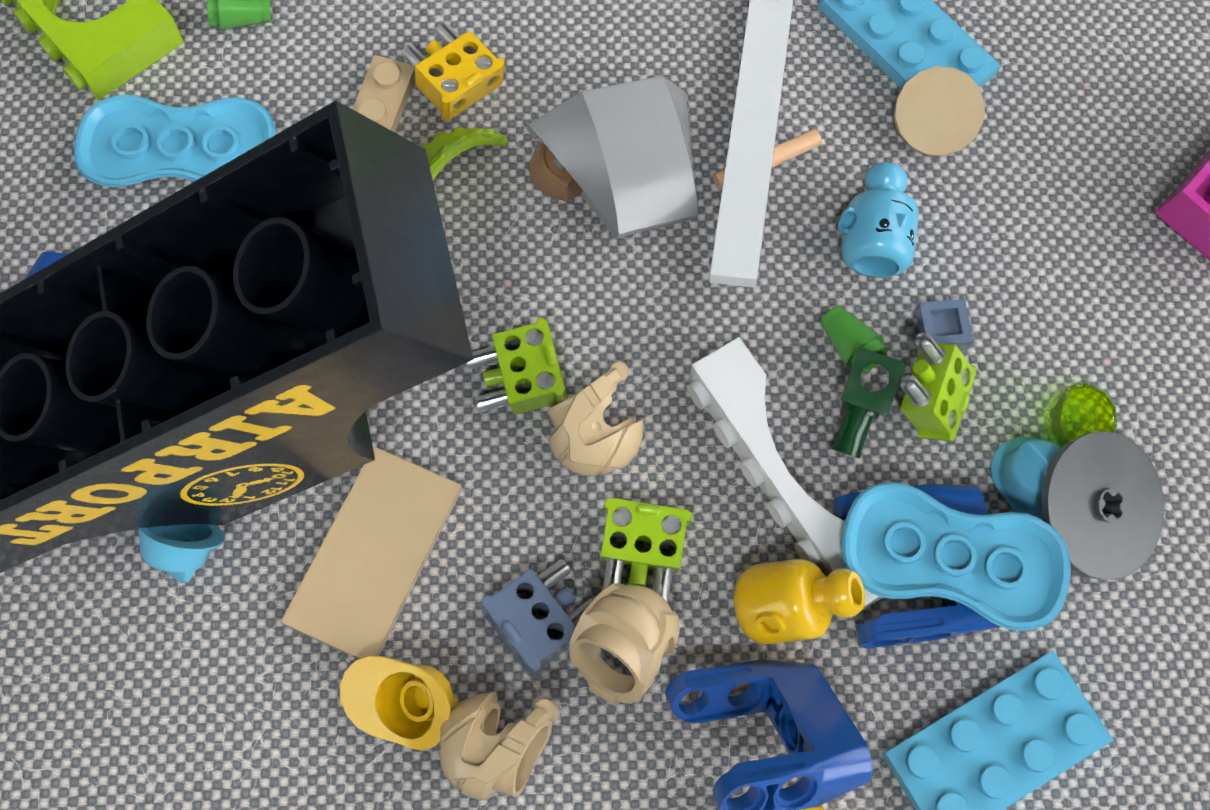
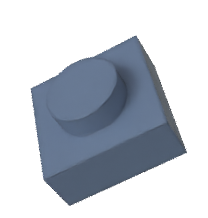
M965 299L920 302L915 313L919 333H929L936 343L956 344L959 349L970 348L974 339Z

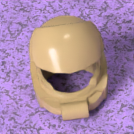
M623 362L614 363L605 374L578 394L547 410L556 429L548 439L551 451L556 459L561 460L560 464L573 473L583 476H601L616 469L626 467L639 451L643 437V419L635 422L632 417L611 427L606 424L603 417L605 408L612 402L611 395L615 392L616 385L622 383L629 375L628 366Z
M612 584L599 593L582 613L570 639L569 653L571 663L579 669L583 678L590 684L589 691L613 706H617L620 702L638 703L655 682L654 678L659 673L662 657H668L670 653L674 652L680 631L679 617L675 611L671 610L665 599L652 589L639 585ZM601 648L616 656L627 666L633 676L624 675L612 669L601 658Z
M496 691L476 694L457 703L451 709L450 718L444 721L440 727L439 756L445 777L456 790H461L462 794L477 800H487L497 792L505 793L515 798L518 797L550 738L553 722L557 721L560 716L558 705L548 699H541L535 704L534 710L529 716L523 718L518 723L507 724L497 734L500 705Z

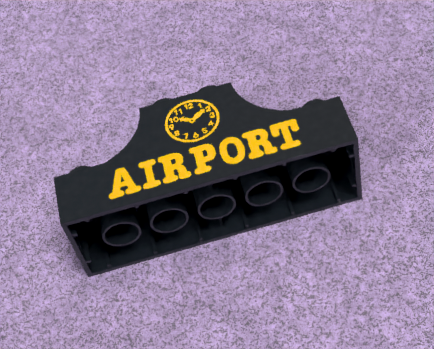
M335 100L1 292L0 573L59 546L97 536L138 528L170 525L206 524L223 526L374 461L375 455L366 411L374 404L473 360L426 149Z

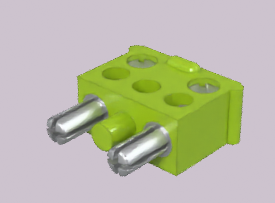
M543 317L538 318L537 323L492 334L495 346L472 352L473 360L466 363L468 369H474L499 362V368L484 371L482 374L486 388L504 384L505 389L477 396L475 403L480 413L510 405L513 415L559 404L568 399L547 320ZM525 390H530L526 394H521Z
M923 332L916 336L915 344L920 351L916 362L912 366V375L904 376L901 379L902 382H900V386L905 392L900 410L917 429L918 438L952 442L955 440L962 416L966 412L970 401V391L976 376V366L970 365L956 344L936 343L929 333Z
M617 498L606 499L604 502V512L607 514L601 551V562H606L602 591L610 586L613 563L616 564L613 584L621 583L623 565L631 566L628 584L646 586L648 569L655 570L653 590L658 594L660 592L662 572L664 571L665 578L662 598L668 603L672 573L678 574L680 571L686 527L690 525L693 514L686 509ZM620 537L625 540L626 545L621 549H617L611 545L610 541L613 538ZM639 541L647 542L650 550L645 553L639 552L635 548V544ZM663 545H669L674 549L675 554L669 557L664 556L659 548Z

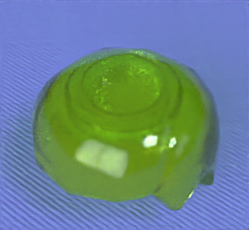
M1088 383L1067 386L1052 396L1044 411L1045 432L1051 442L1061 448L1067 442L1082 434L1103 431L1114 433L1117 427L1116 406L1105 391Z

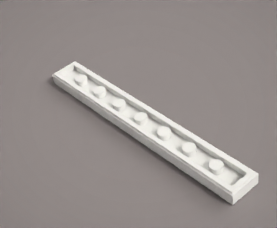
M750 0L710 270V283L756 288L793 0Z

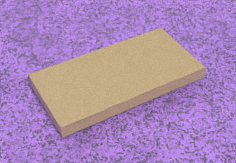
M373 447L375 460L363 465L281 620L284 626L356 659L369 655H380L462 491L461 484L377 447Z

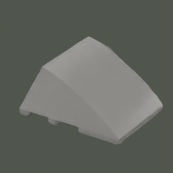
M664 76L581 91L528 124L527 131L535 140L540 138L555 156L553 162L560 171L566 170L583 190L581 193L583 199L615 238L693 220L698 216L686 92Z

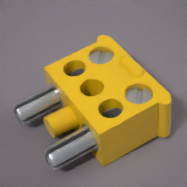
M442 22L441 25L439 24L436 27L435 33L447 44L445 47H442L436 40L431 41L425 49L430 56L425 58L413 44H408L407 47L405 46L402 49L401 55L415 68V86L441 112V119L447 121L502 85L505 61L502 58L497 59L470 30L459 36L446 22Z

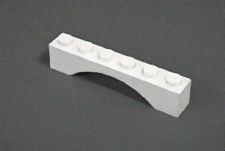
M738 337L692 364L688 379L689 384L687 385L691 399L699 409L706 408L715 421L713 428L717 437L726 448L732 446L742 460L740 463L741 471L750 485L754 488L760 486L769 500L767 507L775 522L781 528L788 527L797 541L795 549L800 559L812 561L822 570L825 577L836 569H846L842 556V535L845 521L829 513L807 495L788 472L775 448L767 423L765 406L766 374L741 338ZM864 589L865 603L861 611L883 597L872 594Z

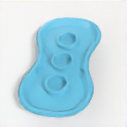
M116 95L95 103L84 114L76 132L74 157L78 171L86 179L107 187L132 186L161 177H178L196 181L276 135V130L270 112L259 103L245 98L231 97L197 106L173 107L141 96Z
M895 482L881 483L870 486L862 491L854 500L846 517L842 535V556L845 568L859 575L864 589L880 597L889 599L927 596L942 597L966 605L998 626L1017 631L1034 630L1052 622L1061 611L1067 597L1071 565L1066 543L1059 532L1051 525L1030 514L1017 512L989 515L968 514L943 505L913 486Z

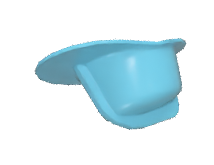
M1017 437L1004 442L995 451L990 465L992 481L1014 512L1030 514L1043 520L1041 509L1042 487L1047 469L1056 453L1061 449L1057 444L1035 437Z
M189 524L138 528L140 555L144 562L153 568L166 571L179 583L189 582L194 572L206 563L211 550L220 547L225 542V533L216 525Z

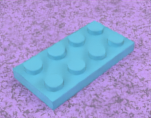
M820 0L818 9L901 89L918 72L935 66L954 67L970 75L980 88L995 77L1001 67L987 51L932 0Z
M1053 650L881 755L915 810H1004L1113 741V738Z

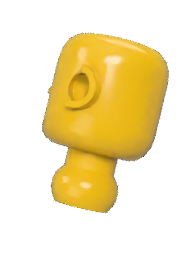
M789 559L750 566L738 577L733 594L734 612L738 625L748 638L758 644H774L820 638L829 629L832 614L839 618L854 617L861 612L865 603L864 587L856 572L850 569H836L825 577L822 570L807 559Z

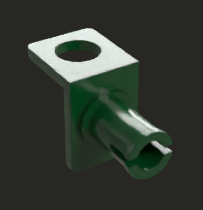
M865 348L858 350L844 391L837 398L838 402L843 403L841 407L846 408L831 449L860 459L873 418L878 419L879 416H888L905 369L904 362ZM870 364H879L888 372L889 382L881 392H869L861 385V372Z

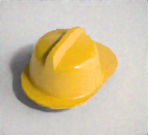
M369 655L354 661L344 672L340 683L341 704L346 716L358 729L371 736L422 751L435 747L440 743V727L444 721L450 718L451 709L460 700L454 697L450 682L436 668L422 664L413 665L385 656Z

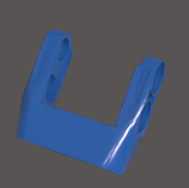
M949 484L913 486L951 509L968 514L988 515L983 494L977 486ZM861 492L835 498L833 500L835 516L845 521L854 500ZM942 598L944 607L882 614L874 621L857 625L856 630L860 648H876L950 639L1001 626L990 622L962 603Z
M755 660L687 671L674 677L667 685L665 691L666 700L677 718L695 724L766 712L789 752L787 755L737 763L730 771L723 774L716 781L712 790L713 798L719 810H801L820 806L869 783L871 780L872 760L869 748L815 664ZM751 683L749 688L743 693L729 696L731 690L737 685ZM703 691L702 695L695 701L688 704L680 703L681 699L688 693ZM802 776L795 784L780 789L789 780ZM750 786L749 790L743 795L728 798L737 789Z

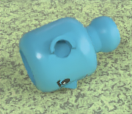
M882 162L873 165L865 175L864 184L867 191L856 195L851 200L838 221V231L843 234L841 245L842 259L848 268L863 276L873 278L893 277L907 270L914 259L919 209L915 200L904 193L907 188L908 177L904 169L898 164Z

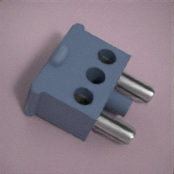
M561 559L538 576L532 569H529L492 597L484 595L482 598L483 616L527 675L532 678L538 677L540 668L570 647V639L579 621L577 618L582 615L588 605L594 600L590 598L568 615L564 612L563 609L576 600L571 590L565 586L554 595H551L548 589L571 573L569 566H565L566 562ZM525 592L528 593L531 596V598L523 600L518 597V594ZM541 612L546 618L538 620L532 614ZM557 632L562 638L553 640L547 634Z

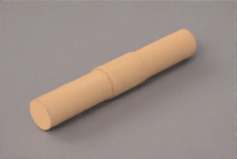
M812 129L782 144L775 145L772 168L822 145L819 132L816 129ZM725 169L713 174V181L719 191L723 188Z

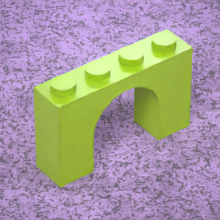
M0 0L5 7L12 3L17 8L12 12L29 34L37 31L41 35L37 41L53 62L60 58L64 61L66 66L62 69L73 85L79 91L86 87L98 101L184 43L173 17L157 0H129L111 13L99 19L86 22H73L57 17L56 10L60 0Z

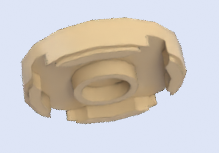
M935 66L918 72L903 85L896 99L893 118L898 135L909 148L924 155L943 157L961 151L975 139L983 125L985 103L981 89L970 75L954 67Z

